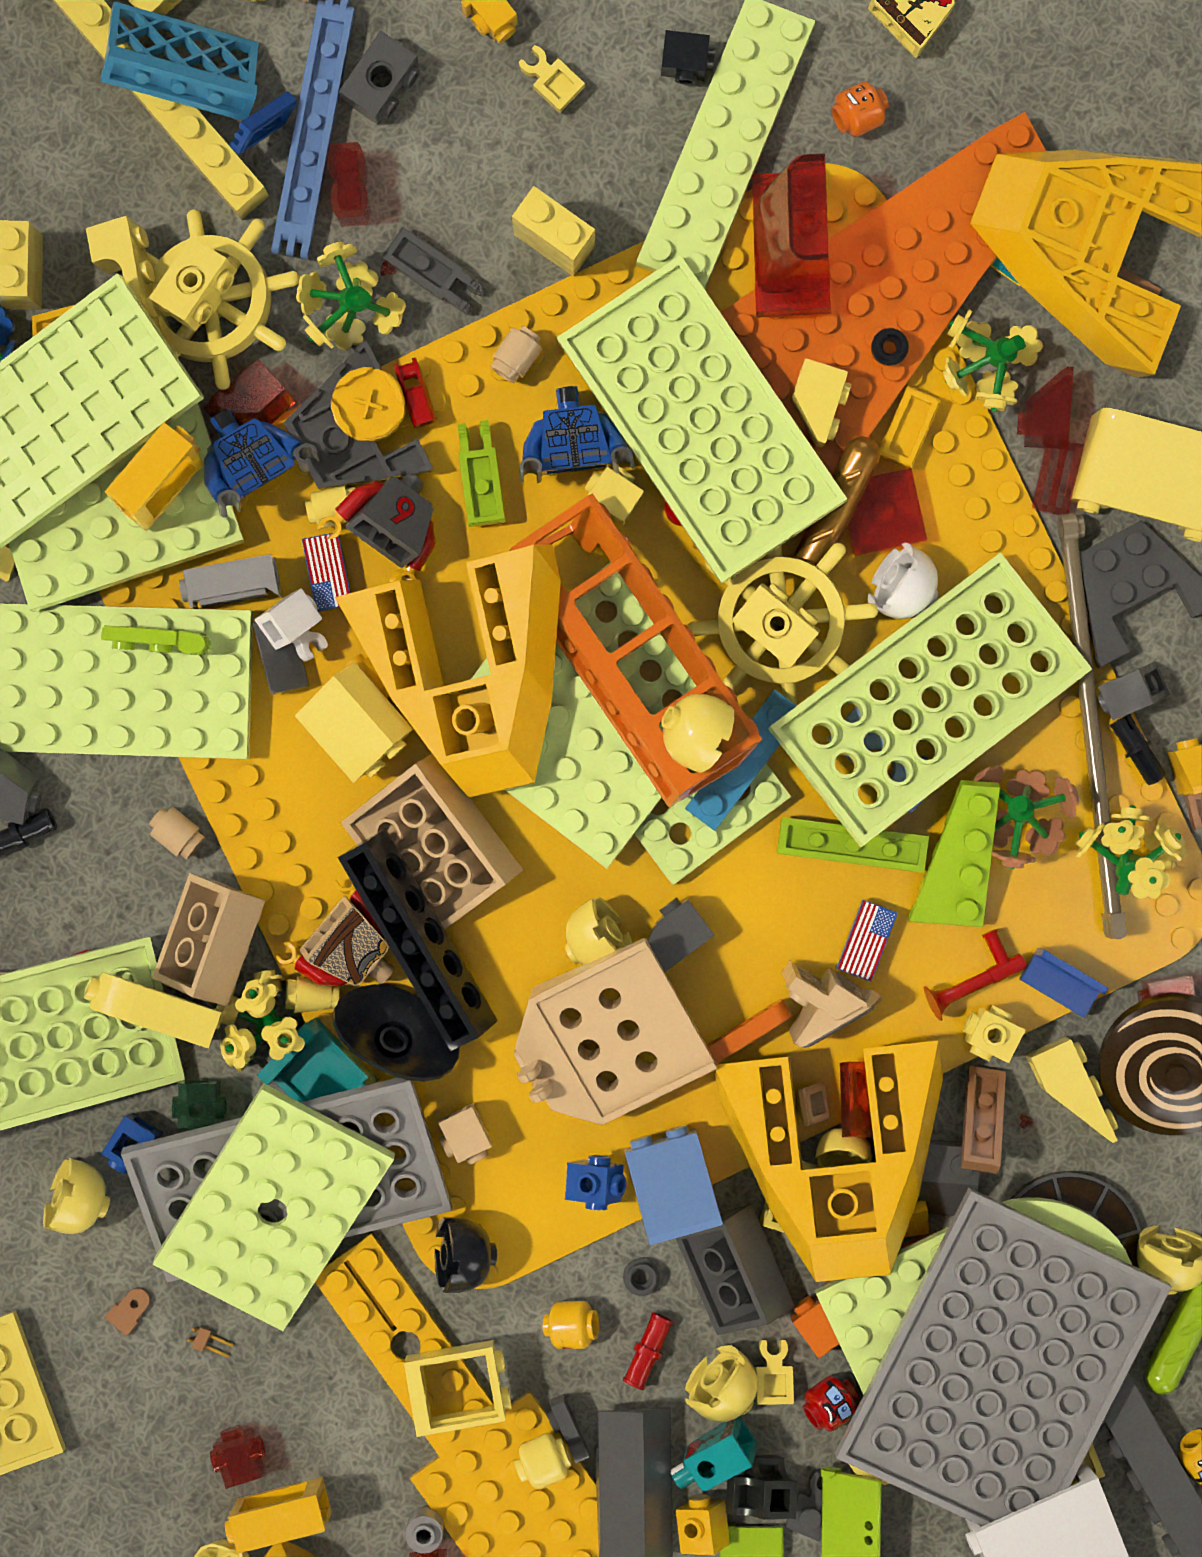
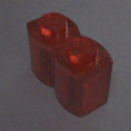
M358 142L331 144L328 152V168L334 182L331 189V205L337 221L341 227L367 225L371 214V204L365 188L368 178V167L362 148Z

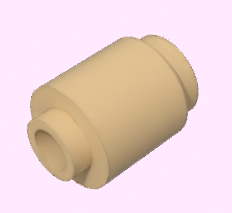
M524 326L520 330L511 328L492 356L494 362L490 368L507 381L515 384L519 377L523 378L542 351V347L538 344L541 338Z
M175 807L170 808L168 811L161 808L149 823L153 828L150 836L176 857L181 855L186 860L196 852L206 838L200 833L201 828Z

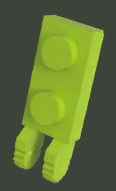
M489 420L480 421L481 425L479 426L484 449L472 451L469 449L468 441L470 436L466 423L457 424L461 452H458L469 527L505 522L495 447L492 448Z
M104 625L101 633V640L112 641V649L134 650L135 643L149 644L150 652L171 653L172 646H177L183 654L205 655V653H208V650H211L210 646H212L211 640H209L206 634L202 635V633L198 634L197 632Z

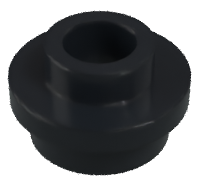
M886 328L879 331L871 343V352L874 359L885 366H894L902 362L909 349L906 336L894 328ZM888 341L894 343L896 346L895 353H885L883 343Z

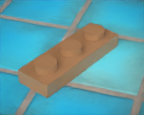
M969 1066L966 1080L961 1168L998 1174L1000 1170L1006 1071Z

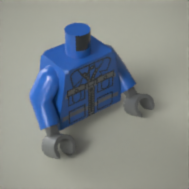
M577 386L561 387L556 389L558 409L543 411V419L533 423L524 442L519 479L520 482H524V476L528 473H533L537 475V483H540L543 475L611 467V465L613 466V471L619 473V463L629 462L631 468L634 469L635 462L631 449L627 447L624 438L606 413L597 412L595 405L580 406Z
M225 409L210 419L221 438L207 448L208 454L204 458V485L215 502L218 503L220 516L225 518L227 517L226 506L233 505L238 509V512H241L240 499L290 470L295 465L293 459L297 460L301 471L308 472L310 469L305 459L313 457L319 462L320 457L314 445L303 444L290 433L268 422H259V420L254 418L239 426L230 410Z

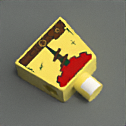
M871 0L868 10L917 58L949 16L956 2L955 0Z

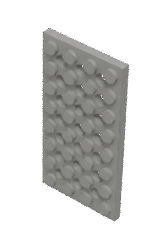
M397 1077L300 1102L340 1124L344 1122L355 1123L359 1128L357 1133L385 1148L397 1145L406 1152L403 1157L394 1159L376 1187L381 1195L374 1200L367 1201L344 1238L452 1211L450 1195L412 1080ZM380 1113H389L395 1118V1122L390 1126H381L374 1118ZM241 1118L123 1147L121 1156L156 1253L182 1214L173 1210L171 1203L176 1200H183L189 1203L208 1173L199 1170L195 1162L199 1159H209L214 1163ZM163 1168H173L180 1177L174 1181H168L160 1176L159 1171ZM401 1178H410L416 1183V1187L409 1191H403L395 1183ZM273 1199L268 1203H261L258 1208L259 1214L270 1216L273 1222H279L287 1216V1207L277 1199ZM163 1270L167 1283L180 1280V1278Z

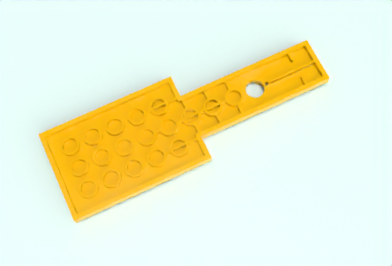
M372 1232L328 1263L315 1283L413 1419L404 1367L405 1359L398 1357L393 1352L391 1346L393 1337L401 1331L414 1333L420 1340V1350L418 1353L454 1346ZM463 1359L423 1366L432 1417L494 1406L493 1400ZM531 1390L512 1403V1409L506 1410V1421L425 1436L439 1456L412 1474L410 1480L430 1508L440 1514L445 1529L465 1557H599L596 1481L581 1461L575 1463L567 1441H565L561 1432L555 1433L553 1431L546 1411ZM545 1433H550L556 1439H563L572 1466L567 1468L568 1473L564 1480L542 1489H535L529 1480L521 1482L514 1461L520 1459L519 1447L522 1443Z

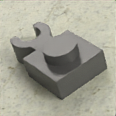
M565 1394L551 1399V1411L547 1412V1416L555 1433L561 1431L565 1441L568 1443L575 1463L589 1458L588 1447L580 1433L579 1426Z
M815 1469L809 1476L811 1488L809 1494L798 1491L796 1519H787L785 1527L820 1542L822 1537V1488L817 1485L820 1472Z

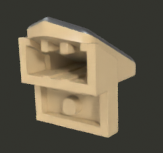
M789 960L782 971L786 982L785 987L790 990L788 995L804 1006L789 1029L793 1043L799 1047L813 1046L868 1014L882 1000V996L874 990L860 989L858 985L829 967L821 979Z

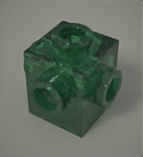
M183 1080L178 1083V1096H173L172 1118L178 1119V1128H188V1131L220 1123V1119L226 1118L227 1101L226 1097H220L221 1080ZM195 1103L202 1106L203 1112H199L196 1109Z

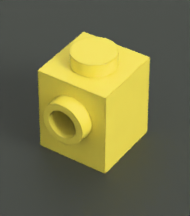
M606 467L602 474L595 471L584 489L589 492L588 495L593 493L598 502L606 506L611 518L623 526L643 497L644 491L633 484L635 477L618 467L619 473H615L609 467Z

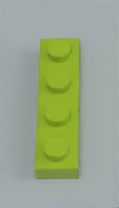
M781 817L777 854L925 873L929 836L883 830L860 848L843 825Z

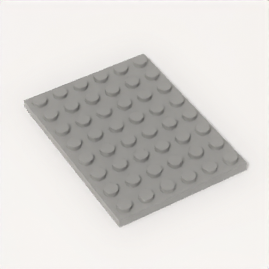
M968 1188L834 1453L836 1458L980 1526H984L1070 1487L1172 1286L1156 1276L976 1190Z

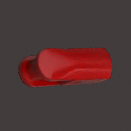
M416 357L411 358V363L398 366V363L393 365L398 383L404 394L413 428H420L432 424L438 419ZM417 376L420 385L406 389L404 380Z

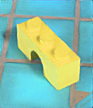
M128 216L86 228L92 263L107 274L122 270L123 278L160 331L158 317L162 315V311L149 299L153 292L152 282L155 281V273L147 259L145 248L149 247V240L145 229Z

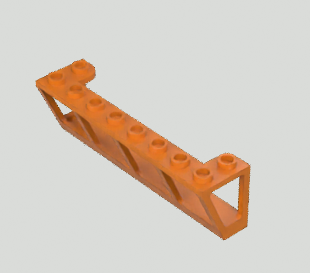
M592 493L511 547L510 551L531 545L553 544L572 534L583 550L591 553L601 547L611 561L610 565L571 591H566L561 584L556 643L670 808L739 767L762 741V738L759 735L756 723L747 717L739 706L733 690L725 686L716 673L713 661L704 655L696 644L691 629L683 625L674 612L671 600L665 594H662L654 583L649 568L638 560L632 551L629 539L618 531L611 520L606 506L599 503ZM573 519L572 523L569 526L550 535L551 533H553L554 531H556L557 529H559L560 527H562L563 525H565ZM618 572L654 625L614 652L609 653L575 605V601ZM658 634H661L696 687L658 713L652 715L618 668L617 662ZM691 694H707L724 700L734 709V724L729 741L721 739L719 749L722 755L710 769L702 773H690L686 767L672 759L664 746L663 732L659 728L666 710L670 706L674 707L678 701Z

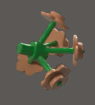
M999 765L993 768L987 767L980 771L973 781L996 782L1000 786L1003 768ZM1020 769L1016 777L1008 781L1006 785L1007 791L1014 795L1013 798L1000 789L999 798L1008 804V812L1005 810L997 811L993 846L1003 848L1008 844V838L1013 836L1011 851L993 850L991 855L1002 860L1001 864L1010 869L1024 868V864L1035 862V858L1031 857L1030 854L1019 852L1023 824L1028 822L1032 828L1027 831L1025 838L1031 844L1030 850L1034 854L1042 852L1045 855H1051L1057 851L1058 843L1063 842L1066 838V834L1062 831L1064 827L1063 822L1057 817L1049 821L1045 818L1037 820L1034 814L1035 809L1060 803V809L1063 814H1067L1069 818L1076 816L1075 806L1079 804V795L1076 787L1070 783L1068 778L1063 779L1061 776L1056 778L1055 796L1045 798L1050 793L1049 787L1045 785V774L1039 770L1029 773L1026 769ZM1011 820L1015 822L1014 828L1010 825Z

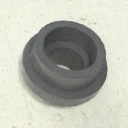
M638 1258L632 1260L625 1267L623 1281L625 1287L632 1294L645 1296L651 1294L658 1287L660 1273L652 1261ZM639 1270H644L649 1275L644 1283H639L634 1278L635 1273Z

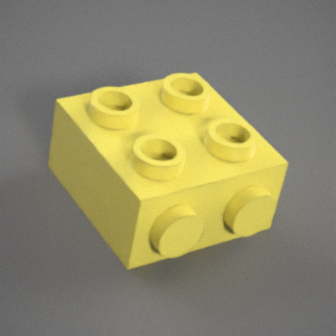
M0 220V305L5 309H42L43 235L29 221Z

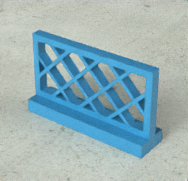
M114 1L111 9L105 61L101 71L100 82L243 121L249 117L257 96L255 78L259 42ZM119 17L132 20L139 27L128 30L119 20ZM157 30H168L175 37L166 41ZM147 35L155 45L146 49L137 38ZM193 40L206 41L211 48L202 51ZM127 43L134 51L118 47V45ZM183 45L192 56L182 59L173 48ZM235 49L248 53V58L238 61L229 50ZM164 53L170 61L154 56ZM219 55L228 66L219 69L210 58ZM200 63L206 71L191 66ZM236 73L242 81L227 76Z

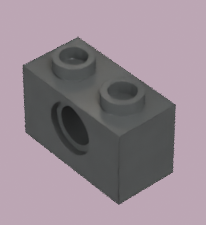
M380 30L340 88L341 100L377 125L383 117L389 119L399 105V100L396 98L404 87L410 89L420 74V70L417 69L419 66L417 55ZM381 73H386L392 77L390 84L386 87L375 86L372 83L373 79Z

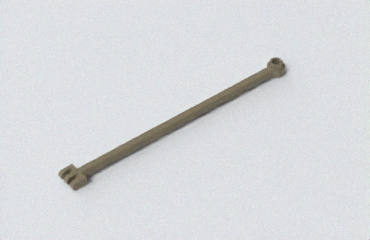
M1067 513L1058 515L1057 528L1063 553L1073 645L1092 668L1077 683L1094 829H1096L1101 822L1105 825L1111 823L1078 544V539L1085 537V522L1083 516ZM1103 829L1096 838V841L1103 845L1101 842V838L1104 836ZM1104 846L1105 848H1107V849L1111 852L1110 846H1109V847ZM1097 852L1104 913L1101 914L1103 932L1107 938L1122 939L1126 936L1127 929L1125 912H1121L1120 896L1115 891L1118 881L1115 874L1116 865Z

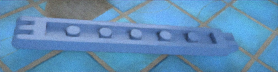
M326 0L325 2L318 1L273 237L271 249L273 254L279 255L282 249V241H288L286 256H295L297 243L302 244L300 258L308 260L310 256L340 97L339 90L342 86L355 17V7L349 6L350 0H341L340 4H335V0Z

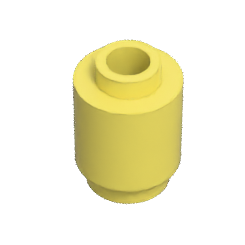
M344 485L311 493V501L305 502L310 524L316 522L318 524L322 518L332 517L337 512L335 508L355 487L346 489ZM344 520L341 524L348 523V521ZM326 521L320 529L335 525L331 521Z

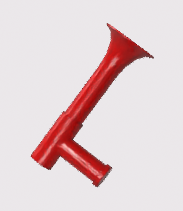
M997 928L982 935L994 957L996 965L944 990L935 991L930 990L927 986L923 987L927 1002L939 1021L943 1020L942 1014L944 1010L953 1002L1027 968L1021 954L1011 958L1008 957L997 933Z

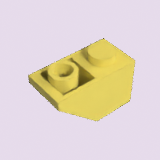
M805 358L791 400L815 446L823 448L827 439L834 441L840 419L834 418L838 404L845 405L852 384L845 382L848 371Z

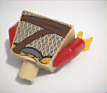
M335 880L336 888L344 894H350V900L343 896L301 948L295 942H284L283 944L292 950V957L290 959H287L282 954H276V958L282 964H295V970L317 985L341 987L349 983L353 986H358L367 975L382 984L391 976L394 970V966L382 958L390 946L385 941L383 934L353 883L348 888H342L340 883Z

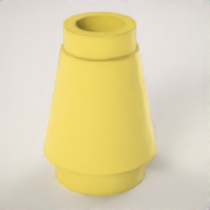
M297 976L296 980L287 979L285 1009H294V1013L335 1009L339 1001V987L317 985L310 979Z

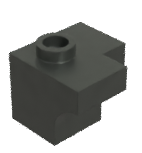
M776 1455L755 1456L753 1466L745 1470L744 1474L728 1479L726 1513L752 1516L762 1520L796 1519L798 1481L791 1479L787 1475L784 1457Z

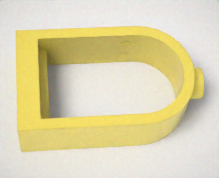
M101 972L99 979L90 978L84 995L85 999L91 1000L89 1008L208 1049L221 1012L211 1007Z

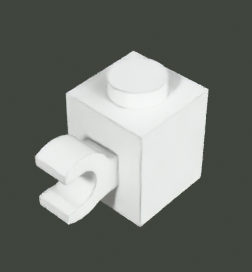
M302 588L285 596L254 619L275 650L292 642L296 647L298 656L305 662L314 657L309 649V642L313 643L318 651L328 647L327 640L323 635L309 631L311 627L322 620V617L318 613L315 601L305 594Z

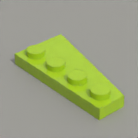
M960 781L944 822L945 827L940 840L936 843L932 853V860L928 871L923 876L916 902L912 905L908 915L909 922L983 927L1000 792L998 783Z

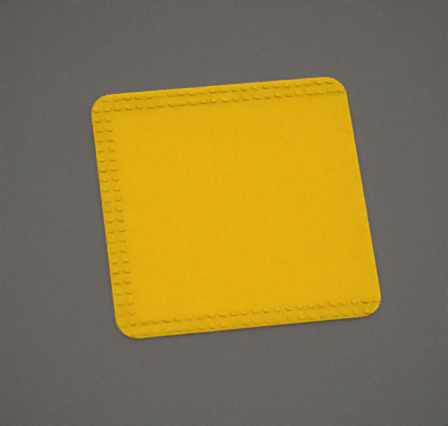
M816 163L798 167L747 191L705 291L720 312L887 201L874 183L864 175L848 167L830 163ZM644 241L576 273L574 276L571 275L381 366L382 371L391 374L398 382L393 364L398 363V366L411 363V358L416 357L438 419L432 424L413 428L405 405V416L399 428L388 438L376 441V444L382 455L385 456L418 439L434 469L429 473L415 475L423 482V488L419 495L429 501L434 508L431 520L434 525L436 544L421 571H416L414 576L421 581L444 686L471 680L487 658L466 562L510 551L511 547L584 499L589 494L584 488L595 471L602 474L605 468L543 475L540 483H537V475L533 473L526 474L524 482H520L519 479L520 463L523 459V445L533 423L543 419V411L558 409L556 389L577 386L580 406L595 405L597 412L606 413L558 342L557 337L654 273L636 266V261ZM524 326L541 338L538 344L542 347V351L523 378L519 377L515 384L494 372L490 366L494 362L492 356L511 328L520 330ZM947 326L869 436L880 448L907 386L941 400L915 463L910 470L880 457L870 482L840 541L845 546L846 552L828 576L837 587L844 606L868 603V593L873 596L875 595L877 586L871 582L880 564L894 548L901 552L904 549L902 544L906 542L923 551L932 559L938 573L937 601L1001 552L1073 644L1064 567L988 409L983 407L984 401L976 400L978 393L975 389L976 384L971 374L965 376L969 395L964 397L959 390H952L945 382L943 371L946 370L945 358L950 356L953 361L959 364L961 369L966 367V363L960 356L956 343L952 349L949 348L953 337L948 335L949 328ZM417 376L404 380L406 389L420 385ZM299 406L266 422L288 432L284 422ZM489 420L492 448L495 447L505 522L469 527L458 452H461L457 424L466 423L470 436L468 441L469 449L472 451L484 449L479 426L481 425L480 421ZM633 453L634 469L631 468L629 462H621L618 464V467L635 477L633 484L642 489L644 495L623 526L611 518L618 531L629 539L632 551L641 564L649 568L654 583L661 593L671 600L674 612L683 625L687 626L692 621L718 619L720 602L728 585L725 583L721 584L718 578L706 568V560L683 526H677L669 521L664 509L665 499ZM293 459L295 465L290 470L240 499L241 512H238V509L233 506L245 543L99 590V594L105 606L193 609L189 606V601L183 602L181 597L179 580H184L183 570L272 554V557L276 558L283 598L302 588L304 593L314 600L302 539L334 533L335 526L317 530V522L310 524L305 502L311 501V493L322 490L318 489L310 472L301 471L297 460ZM386 479V480H380V481H378V482L384 483V482L387 481L388 479ZM370 482L346 486V489L357 488ZM573 519L565 525H563L562 527H560L559 529H557L556 531H554L553 533H551L550 535L569 526L572 523ZM347 523L341 524L342 528L339 536L351 593L390 583L389 578L392 572L398 569L404 570L406 566L400 568L345 528ZM806 529L781 545L783 556L794 557ZM572 534L553 543L561 584L566 591L573 590L611 562L601 547L591 553L583 550ZM768 555L764 556L760 560L768 558ZM784 572L786 594L790 598L805 578L793 573ZM770 574L758 577L750 585L755 589L762 583L769 587L771 585ZM403 575L399 580H407V578ZM818 589L813 592L802 606L806 610L828 608L824 597ZM269 590V596L209 607H201L198 603V608L254 611L253 622H255V618L283 598ZM741 596L736 605L735 615L747 602ZM987 596L985 598L984 605L989 612L993 614L1002 612L1003 606L999 598L996 596ZM602 602L596 607V617L601 622H611L617 616V608L611 602ZM341 608L318 612L322 620L309 629L310 632H317L323 635L328 643V647L318 651L315 645L309 642V649L314 657L303 662L310 686L276 695L270 692L253 627L250 759L178 757L242 891L265 900L258 925L286 983L287 979L296 980L297 976L308 978L295 970V964L279 963L276 954H282L287 959L292 957L291 948L283 943L295 942L301 948L343 896L350 900V894L342 893L335 886V880L340 883L342 888H348L352 885L349 876L337 857L357 844L341 822L415 763L432 753L413 728L403 739L407 745L392 759H389L387 756L383 758L387 765L371 779L365 774L353 783L295 717L334 675L344 669L343 666L359 654H362L364 658L368 657ZM878 611V614L873 618L845 621L843 638L835 654L851 666L914 617L894 619ZM966 617L957 618V630L963 635H972L974 632L973 622ZM829 622L817 623L815 625L821 630L815 638L822 643L825 642ZM1010 625L1008 627L1007 634L1013 642H1024L1025 631L1019 625ZM632 631L621 633L617 640L619 648L637 635ZM745 631L736 632L740 643L747 651L755 639ZM720 635L694 636L696 644L703 654L713 661L716 673L723 681L736 664L725 651ZM1089 635L1111 823L1123 821L1112 819V814H1121V808H1129L1131 805H1134L1136 808L1144 810L1143 816L1153 818V822H1135V825L1144 828L1145 836L1140 840V847L1133 850L1134 854L1144 857L1151 852L1145 844V837L1152 834L1159 823L1164 824L1168 829H1176L1184 838L1187 855L1184 856V859L1177 861L1172 869H1164L1170 876V884L1167 888L1160 890L1161 893L1158 898L1151 899L1147 896L1146 898L1139 899L1134 897L1131 889L1128 895L1119 894L1121 912H1125L1127 929L1126 936L1122 939L1107 938L1103 932L1101 914L1104 913L1097 851L1090 846L1079 859L1076 857L1080 849L1076 845L1077 840L1080 838L1079 833L1084 832L1089 826L1094 829L1077 681L928 795L912 813L906 812L884 829L885 831L929 836L925 873L777 854L781 817L842 825L781 745L778 746L766 764L791 797L674 885L671 884L635 834L606 869L506 790L469 797L522 867L523 871L445 929L498 1021L479 1038L460 1046L459 1059L450 1073L436 1080L425 1082L413 1081L452 1202V1211L402 1223L414 1250L422 1262L436 1274L434 1253L435 1249L440 1251L443 1237H436V1231L439 1221L443 1217L467 1218L480 1224L486 1230L490 1243L496 1244V1265L490 1266L487 1278L474 1289L495 1288L508 1284L643 1219L624 1148L631 1146V1140L638 1137L651 1135L652 1140L666 1137L665 1131L677 1126L687 1125L688 1130L695 1128L711 1185L750 1167L722 1106L715 1070L604 1125L553 1111L546 1100L537 1103L532 1102L529 1097V1092L533 1089L532 1081L522 1083L517 1077V1073L522 1068L515 1058L514 1050L532 989L538 984L582 966L580 963L575 964L566 953L565 945L568 944L566 925L571 914L593 898L600 897L611 905L622 920L621 923L617 924L621 934L624 935L629 932L633 943L643 938L647 940L657 919L663 916L659 910L676 897L680 902L685 898L689 900L714 936L665 973L706 1045L772 1003L784 999L793 1014L789 1019L718 1064L790 1057L795 1099L798 1089L824 1082L830 1119L810 1126H804L797 1113L800 1142L870 1109L864 1048L938 1040L943 1074L979 1057L969 1052L972 1045L964 1041L967 1033L963 1032V1027L971 1012L977 1014L980 1007L990 1011L992 1005L1010 1013L1013 1015L1010 1022L1025 1029L1024 1034L1072 1012L1019 980L1024 971L1022 970L995 984L992 983L958 999L944 1010L942 1021L936 1018L927 1002L923 987L927 986L930 990L935 991L944 990L996 965L986 940L982 937L983 934L997 928V933L1009 958L1021 954L1027 965L1037 948L1044 949L1108 987L1106 993H1099L1095 1000L1179 960L1190 952L1202 938V853L1165 777L1153 785H1148L1131 757H1125L1127 752L1110 727V724L1116 720H1112L1110 713L1106 714L1103 711L1098 699V694L1101 693L1098 686L1117 677L1110 662L1100 668H1097L1093 656L1095 655L1092 637ZM933 638L928 641L927 648L933 656L942 657L945 655L946 646L941 640ZM989 646L980 648V659L985 664H995L997 661L996 651ZM805 649L794 663V666L807 661L814 655ZM768 650L758 660L764 664L779 667L778 658ZM1033 654L1031 656L1030 662L1033 669L1038 672H1046L1048 669L1046 657L1041 654ZM903 660L899 663V672L903 677L913 679L917 676L918 670L912 661ZM646 661L640 667V675L645 681L654 682L661 676V667L655 661ZM825 665L814 675L797 681L798 705L835 678L837 674ZM953 668L951 670L950 677L954 684L957 686H966L968 684L969 676L964 669ZM749 674L743 678L733 691L739 706L745 715L751 719L774 689L782 694L781 684L765 682ZM1011 675L1003 677L1002 686L1004 690L1010 694H1017L1020 691L1018 679ZM873 682L870 685V693L873 698L879 701L888 698L889 690L884 683ZM931 689L923 691V703L929 708L939 707L941 702L939 694ZM676 690L665 692L662 697L664 708L682 696L681 693ZM977 697L974 700V709L978 714L982 716L991 714L992 705L988 699ZM391 698L388 699V701L394 706V708L408 722V720L405 718V716L402 714V712L399 710V708L396 706ZM850 703L842 705L841 715L843 719L850 714L856 707L855 705ZM904 711L894 713L893 722L898 729L908 730L911 728L912 719L908 713ZM1134 712L1130 713L1138 729L1146 739ZM948 719L945 723V730L949 736L959 738L963 735L964 729L960 721ZM822 725L813 727L812 738L816 743L821 745L830 743L827 740L831 734L828 728ZM924 740L917 743L916 752L919 757L924 755L929 760L933 759L935 755L934 746ZM869 750L871 752H880V750ZM844 755L836 757L835 767L840 773L847 775L854 771V764ZM890 763L887 768L889 778L891 777L893 772L892 763ZM999 765L1003 768V774L1000 777L1002 780L1000 789L1012 798L1014 795L1007 791L1006 785L1011 778L1016 777L1020 769H1026L1029 773L1039 770L1045 774V785L1050 789L1049 795L1045 798L1055 796L1054 787L1056 786L1057 777L1068 778L1070 783L1076 787L1079 795V804L1075 806V817L1069 818L1067 814H1063L1060 809V803L1035 809L1034 817L1037 820L1045 818L1049 821L1057 817L1064 824L1062 831L1066 834V838L1063 842L1058 843V849L1055 853L1051 855H1045L1042 852L1034 854L1030 850L1031 844L1025 838L1027 831L1032 828L1028 822L1023 824L1019 852L1030 854L1031 857L1035 858L1034 863L1028 862V864H1024V868L1010 869L1001 864L1002 860L998 859V857H991L983 927L909 922L908 915L912 905L916 902L923 876L928 871L932 860V853L936 843L940 840L945 827L944 822L961 780L973 781L980 771L987 767L993 768ZM862 785L859 787L858 796L863 803L874 804L877 800V791L870 785ZM749 786L742 794V796L739 798V800H743L748 796L750 791ZM663 798L653 808L652 814L661 815L667 811L668 806ZM999 798L997 811L1005 810L1008 812V804ZM1011 820L1010 825L1013 828L1015 826V822ZM680 822L670 828L669 836L675 844H684L690 839L691 831L685 823ZM1013 836L1011 838H1008V844L1005 847L996 848L995 846H993L992 851H1011ZM862 899L898 913L872 982L836 968ZM390 947L382 958L392 964L394 970L384 983L380 984L367 975L358 986H353L349 983L341 987L337 986L339 987V999L353 989L373 984L390 985L406 990L416 996L418 994ZM789 960L821 979L829 967L858 985L860 989L874 990L882 996V1000L871 1012L813 1046L799 1047L793 1043L789 1029L804 1006L788 995L790 990L785 987L786 982L782 971ZM607 988L602 991V994L608 999L620 997V993L613 988ZM574 1008L563 1010L566 1017L570 1019H576L581 1016L580 1012ZM334 1009L301 1012L305 1023L317 1017L339 1039L333 1026ZM624 1020L620 1023L624 1029L629 1031L636 1030L639 1027L632 1020ZM994 1028L988 1032V1038L994 1035ZM587 1039L581 1042L583 1047L588 1050L599 1048V1045L593 1040ZM644 1051L638 1054L641 1060L646 1062L657 1059L651 1052ZM357 1057L379 1079L376 1083L397 1078ZM603 1071L599 1074L606 1081L617 1079V1076L611 1071ZM474 1103L493 1142L492 1147L486 1149L489 1154L488 1156L469 1165L467 1160L457 1163L454 1155L448 1158L440 1143L439 1137L444 1134L438 1123L441 1118ZM380 1113L374 1118L381 1126H390L395 1122V1118L389 1113ZM354 1123L357 1131H359L358 1126ZM397 1145L387 1148L395 1153L394 1159L401 1158L406 1154L405 1150ZM589 1155H605L611 1157L610 1163L624 1164L623 1175L626 1178V1189L621 1202L609 1204L607 1210H590L585 1208L584 1202L565 1200L567 1162L582 1159L588 1160ZM401 1178L395 1183L403 1191H409L416 1187V1183L410 1178Z

